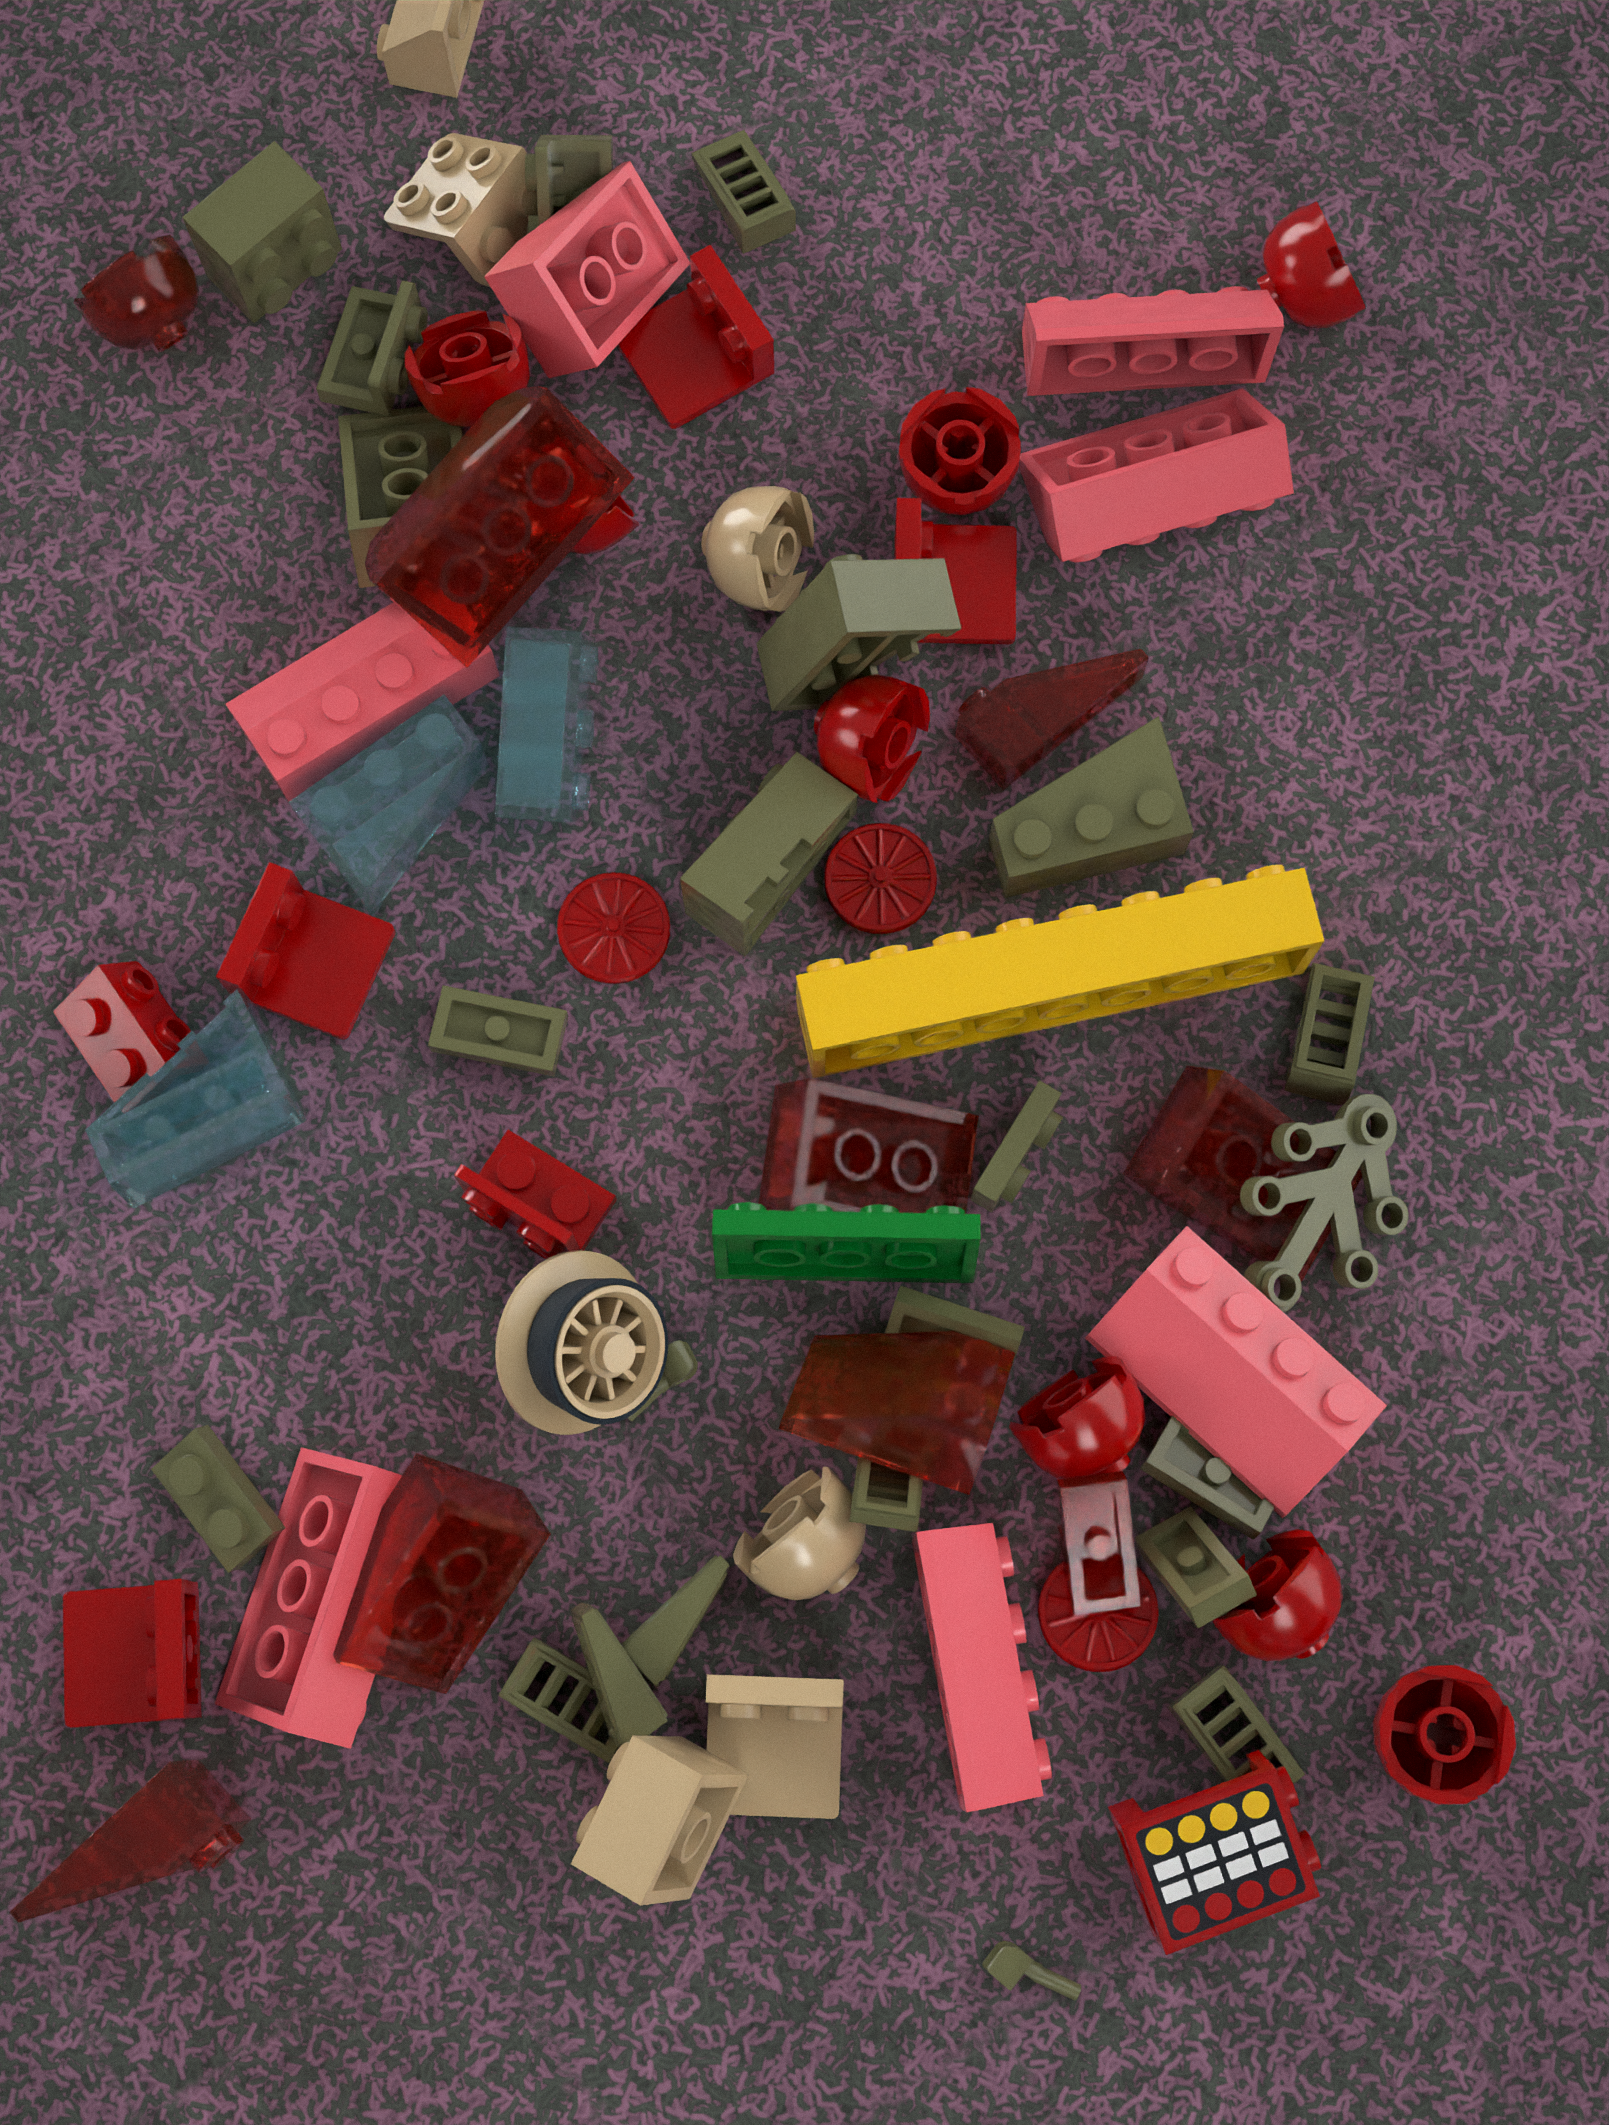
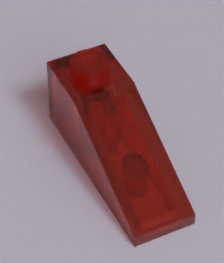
M1136 649L1007 678L991 691L986 687H982L971 694L959 707L958 713L960 716L957 721L955 737L1004 791L1143 678L1149 657L1142 649Z

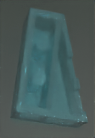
M506 626L495 817L571 823L577 822L578 810H588L590 773L581 772L584 748H591L593 743L594 710H588L590 685H595L597 680L598 647H594L595 639L582 631Z
M238 989L222 1002L226 1008L197 1035L191 1031L177 1044L180 1050L155 1074L150 1077L146 1073L85 1129L109 1184L133 1209L307 1121L257 1016Z

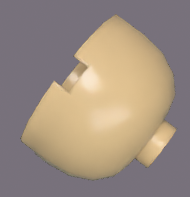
M757 486L733 493L716 511L712 521L706 525L702 535V551L706 556L707 566L716 587L737 604L751 609L777 612L786 611L799 596L808 572L807 570L793 575L802 546L813 548L814 526L812 511L807 498L803 494L792 492V490L783 487Z
M823 1467L822 1478L813 1470L803 1473L786 1485L760 1511L773 1514L765 1523L763 1530L754 1539L744 1531L733 1553L735 1564L760 1588L771 1595L794 1601L810 1599L822 1594L826 1590L831 1594L838 1593L858 1573L859 1564L856 1562V1559L862 1551L865 1539L866 1525L849 1522L853 1494L829 1467Z

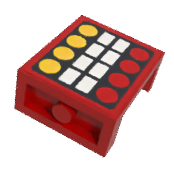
M1259 1750L1246 1754L1252 1772L1147 1812L1142 1811L1133 1797L1108 1807L1151 1932L1165 1955L1320 1897L1312 1872L1321 1869L1318 1853L1308 1832L1305 1829L1297 1831L1290 1811L1291 1808L1299 1806L1293 1782L1284 1766L1275 1768Z

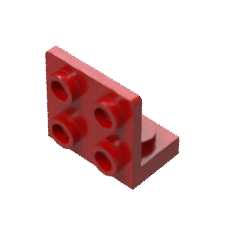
M711 245L690 255L692 281L687 284V289L648 310L617 345V348L671 429L679 428L775 373L774 339Z
M897 498L894 559L944 558L961 625L959 631L948 637L940 636V633L929 634L917 643L1013 644L1016 638V528L1014 526L933 524V521H921L922 498Z
M269 862L216 978L232 997L338 1039L345 1040L349 1037L396 931L389 922L304 890L292 870Z
M510 1130L506 1131L479 1174L462 1164L454 1174V1177L464 1190L461 1199L470 1205L468 1210L498 1230H502L506 1222L517 1227L516 1233L525 1239L523 1244L545 1260L567 1251H584L617 1200L616 1195Z
M185 1579L156 1580L154 1585L69 1591L63 1595L64 1720L67 1727L202 1718L198 1582Z

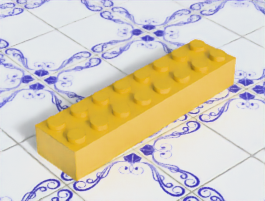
M1269 865L1249 872L1246 875L1247 880L1223 885L1220 878H1208L1187 885L1182 894L1160 898L1158 892L1147 891L1123 899L1121 901L1122 906L1097 911L1095 905H1080L1062 911L1058 915L1059 920L1034 925L1032 918H1019L998 925L995 928L996 933L971 938L970 932L959 931L934 939L932 942L933 946L908 951L906 945H892L871 952L869 955L870 960L845 965L843 959L831 958L812 963L806 967L807 973L796 975L797 1011L812 1077L818 1078L1303 974L1325 941L1305 867L1285 871L1283 865Z

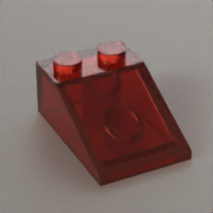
M1187 1065L1123 1172V1175L1166 1205L1258 1259L1274 1261L1309 1199L1285 1204L1279 1213L1272 1216H1256L1248 1213L1242 1206L1240 1192L1243 1184L1249 1178L1255 1176L1281 1178L1327 1168L1336 1151L1330 1147L1317 1148L1314 1155L1306 1161L1286 1162L1279 1159L1272 1149V1135L1279 1125L1295 1121L1225 1070ZM1295 1132L1291 1134L1289 1141L1294 1153L1299 1147V1138ZM1358 1169L1351 1181L1353 1192L1363 1177L1360 1169ZM1264 1185L1261 1186L1258 1192V1199L1263 1207L1268 1201V1191ZM1330 1220L1298 1274L1301 1282L1331 1232Z
M811 1078L775 1085L758 1204L765 1206L767 1210L793 1211L798 1205L817 1203L827 1205L837 1212H860V1209L865 1206L881 1204L893 1206L899 1210V1213H926V1210L936 1206H955L963 1209L966 1214L979 1115Z
M954 1331L814 1335L782 1416L779 1429L970 1495L990 1440L1016 1353L992 1345L987 1341L975 1339Z
M416 1453L381 1508L333 1653L336 1662L447 1694L551 1535L523 1490Z
M199 1759L170 1761L9 1913L19 1923L58 1913L194 1869L201 1873L211 1866L214 1870L232 1856L245 1842L238 1832L252 1819Z

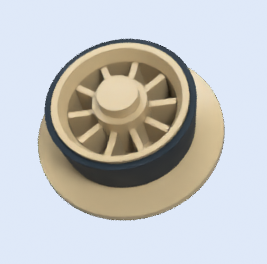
M576 1250L560 1253L534 1267L520 1281L508 1299L499 1322L496 1337L495 1358L499 1382L503 1393L514 1411L530 1425L540 1430L560 1435H573L590 1431L600 1425L612 1424L628 1418L649 1400L657 1388L665 1369L668 1354V1331L663 1312L655 1298L644 1287L639 1285L630 1272L619 1262L606 1255L591 1251Z

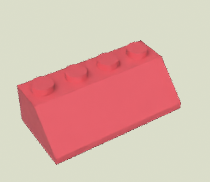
M1241 286L1226 287L1215 293L1189 294L1183 290H1168L1157 296L1129 297L1122 293H1110L1097 299L1069 301L1064 297L1053 296L1044 298L1037 303H1026L1022 339L1027 396L1266 382L1284 329L1283 315L1268 290L1249 291Z
M1243 388L1020 453L1019 468L1045 541L1062 562L1068 560L1071 562L1090 561L1099 557L1102 554V550L1125 543L1129 545L1147 544L1156 540L1162 532L1183 526L1187 528L1204 527L1214 523L1217 520V516L1240 509L1244 511L1262 510L1271 506L1274 503V499L1294 494L1285 424Z
M416 588L227 702L226 706L289 804L500 675L491 648L460 602L451 593L441 598L428 597L419 588Z
M1188 1226L1154 1260L1085 1337L1105 1357L1116 1355L1122 1359L1136 1381L1137 1386L1170 1417L1174 1416L1189 1430L1188 1433L1215 1458L1222 1459L1231 1467V1472L1261 1500L1265 1498L1275 1507L1273 1511L1282 1519L1340 1461L1387 1407L1381 1399Z
M301 1447L278 1514V1518L286 1528L268 1544L214 1704L288 1733L351 1749L357 1729L366 1713V1701L379 1662L387 1649L388 1634L400 1597L408 1585L409 1570L421 1533L429 1521L430 1506L436 1487L373 1465Z
M993 1523L916 1532L912 1539L959 1808L965 1812H972L1044 1796L1041 1781L1052 1779V1770L1045 1738L1033 1740L1028 1712L1039 1710V1700L1032 1670L1020 1671L1016 1644L1027 1643L1020 1603L1008 1604L1003 1578L1014 1576L1013 1560L1007 1536L996 1538Z

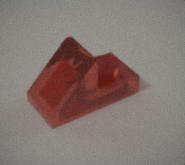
M1118 1471L1058 1479L1057 1486L1062 1525H1058L1057 1529L1074 1615L1141 1607L1128 1481L1124 1472Z

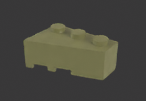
M846 554L829 560L825 564L824 569L800 592V595L787 610L776 618L775 623L756 643L771 711L819 709L825 701L830 700L849 681L862 676L878 674L876 666L892 656L898 654L899 661L906 662L920 654L917 642L929 634L940 633V636L948 637L959 631L961 625L945 559L863 560L860 555Z
M1158 716L993 818L988 841L1004 898L1185 854L1194 831L1160 717Z
M798 752L784 766L780 763L774 765L764 777L753 800L730 820L724 831L681 876L680 883L685 914L746 956L856 815L858 794Z

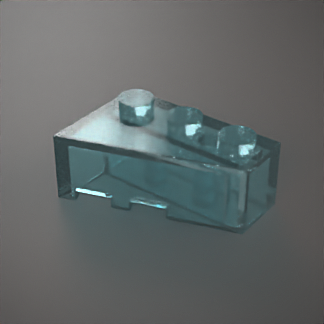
M443 694L290 800L289 804L301 825L368 915L374 917L383 906V900L404 872L408 873L419 858L418 854L438 827L445 824L489 765L480 740Z

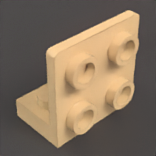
M707 1674L706 1703H708L706 1750L749 1774L730 1815L834 1819L839 1815L844 1680Z

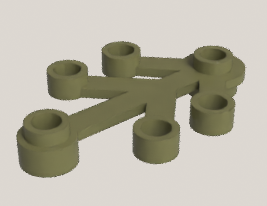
M1359 1094L1351 1097L1339 1108L1334 1120L1310 1125L1303 1122L1283 1123L1275 1129L1271 1140L1272 1149L1279 1159L1286 1162L1306 1161L1314 1155L1317 1148L1340 1145L1327 1168L1281 1178L1255 1176L1249 1178L1241 1188L1240 1200L1243 1208L1248 1213L1256 1216H1272L1279 1213L1285 1204L1309 1199L1275 1260L1257 1261L1251 1264L1243 1275L1283 1312L1291 1309L1298 1301L1302 1290L1298 1274L1329 1220L1336 1254L1333 1263L1335 1280L1342 1287L1355 1289L1368 1288L1375 1282L1378 1276V1263L1372 1253L1362 1250L1351 1181L1359 1167H1361L1368 1200L1363 1211V1220L1367 1229L1378 1235H1396L1402 1232L1407 1225L1408 1209L1400 1198L1392 1196L1385 1152L1393 1144L1396 1136V1117L1389 1103L1378 1095ZM1368 1118H1370L1371 1121L1370 1135L1366 1128ZM1293 1132L1299 1138V1147L1295 1153L1292 1151L1289 1143ZM1262 1185L1268 1191V1201L1264 1207L1258 1199V1192ZM1385 1205L1388 1207L1391 1216L1386 1226L1381 1217ZM1355 1259L1360 1265V1272L1356 1279L1353 1278L1351 1273V1265ZM1279 1277L1280 1292L1277 1297L1274 1293V1282Z

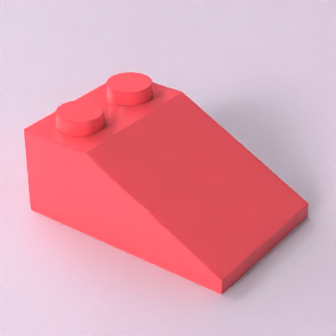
M627 161L618 165L519 240L484 278L507 314L521 327L526 344L548 378H553L598 367L690 265V261L631 161Z

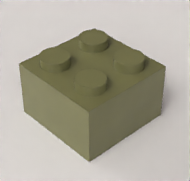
M275 141L182 217L206 276L253 323L266 313L274 314L280 311L291 299L294 289L311 275L314 277L320 276L329 270L337 258V253L342 250L323 188Z

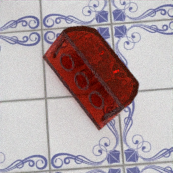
M542 386L518 389L496 400L488 407L369 543L365 560L368 578L453 658L468 668L635 477L549 389Z

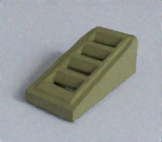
M745 130L691 153L697 170L743 254L796 231V211ZM737 150L743 156L717 169L712 164L713 161ZM747 168L750 169L751 174L725 184L723 179ZM755 185H758L760 190L738 200L733 196ZM765 201L768 202L769 206L748 216L744 213L749 208Z
M1312 963L1287 1073L1285 1091L1338 1105H1344L1349 1100L1355 1085L1374 976ZM1320 989L1356 998L1355 1005L1350 1006L1319 999ZM1318 1014L1349 1022L1350 1028L1314 1021L1315 1015ZM1314 1039L1345 1047L1344 1054L1309 1046L1310 1040Z
M866 1430L862 1431L849 1522L917 1532L926 1440Z
M715 1555L622 1643L630 1659L656 1687H659L662 1681L667 1679L728 1577V1571L731 1566L721 1555L719 1557Z
M582 1602L572 1608V1621L610 1737L615 1745L620 1747L625 1742H630L632 1735H650L668 1721L666 1718L668 1714L598 1609Z
M534 1637L500 1691L499 1697L609 1764L619 1749L611 1737H609L606 1744L595 1738L604 1722L599 1702L583 1729L572 1723L590 1691L594 1689L589 1670L549 1644ZM546 1660L556 1667L535 1701L525 1693ZM568 1675H571L579 1680L558 1715L548 1708Z
M1224 1665L1214 1668L1167 1706L1168 1710L1225 1782L1252 1772L1248 1759L1235 1769L1228 1758L1255 1736L1264 1745L1259 1751L1268 1760L1273 1757L1280 1767L1284 1766L1293 1784L1305 1775L1246 1692ZM1223 1693L1230 1704L1203 1725L1196 1714ZM1240 1714L1247 1725L1219 1747L1212 1736Z

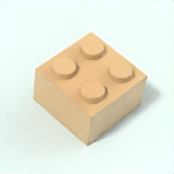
M632 1735L630 1742H625L619 1747L608 1766L607 1779L610 1780V1783L599 1806H594L586 1814L579 1826L576 1842L580 1846L571 1865L640 1906L690 1899L749 1774L682 1736Z

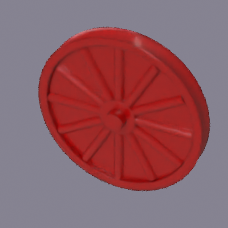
M888 823L863 825L844 835L832 849L825 867L824 882L826 895L836 914L850 926L872 934L898 932L916 923L930 907L937 884L935 861L926 844L911 831Z
M619 872L598 874L579 883L565 898L557 920L559 944L568 962L585 977L607 984L630 982L650 972L663 957L670 939L669 913L659 893L644 880Z
M1107 1551L1081 1552L1062 1561L1047 1577L1042 1587L1038 1604L1040 1628L1050 1648L1068 1664L1090 1672L1118 1670L1138 1659L1151 1643L1159 1617L1156 1593L1145 1573L1127 1558Z

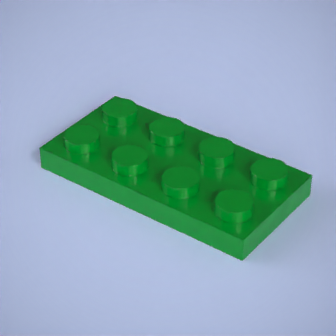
M752 1202L735 1203L730 1205L727 1210L713 1209L712 1240L716 1279L973 1283L981 1240L980 1214H965L963 1209L955 1206H936L926 1210V1213H899L897 1208L881 1204L865 1206L860 1209V1212H837L827 1205L817 1203L798 1205L793 1211L767 1210L765 1206Z

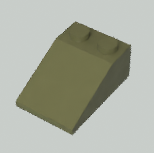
M424 406L391 410L390 416L371 412L338 416L348 532L359 588L380 585L393 586L399 583L416 581L419 567L427 568L434 575H443L432 566L433 556L439 551H447L452 554L457 563V575L481 573L462 428L439 421Z

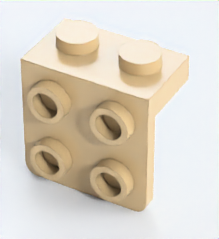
M457 133L448 134L433 144L428 152V158L408 183L397 191L393 204L384 215V220L392 230L445 242L472 278L481 285L489 286L484 276L519 240L528 234L529 215H538L537 191L526 190L525 156L527 152L522 146Z

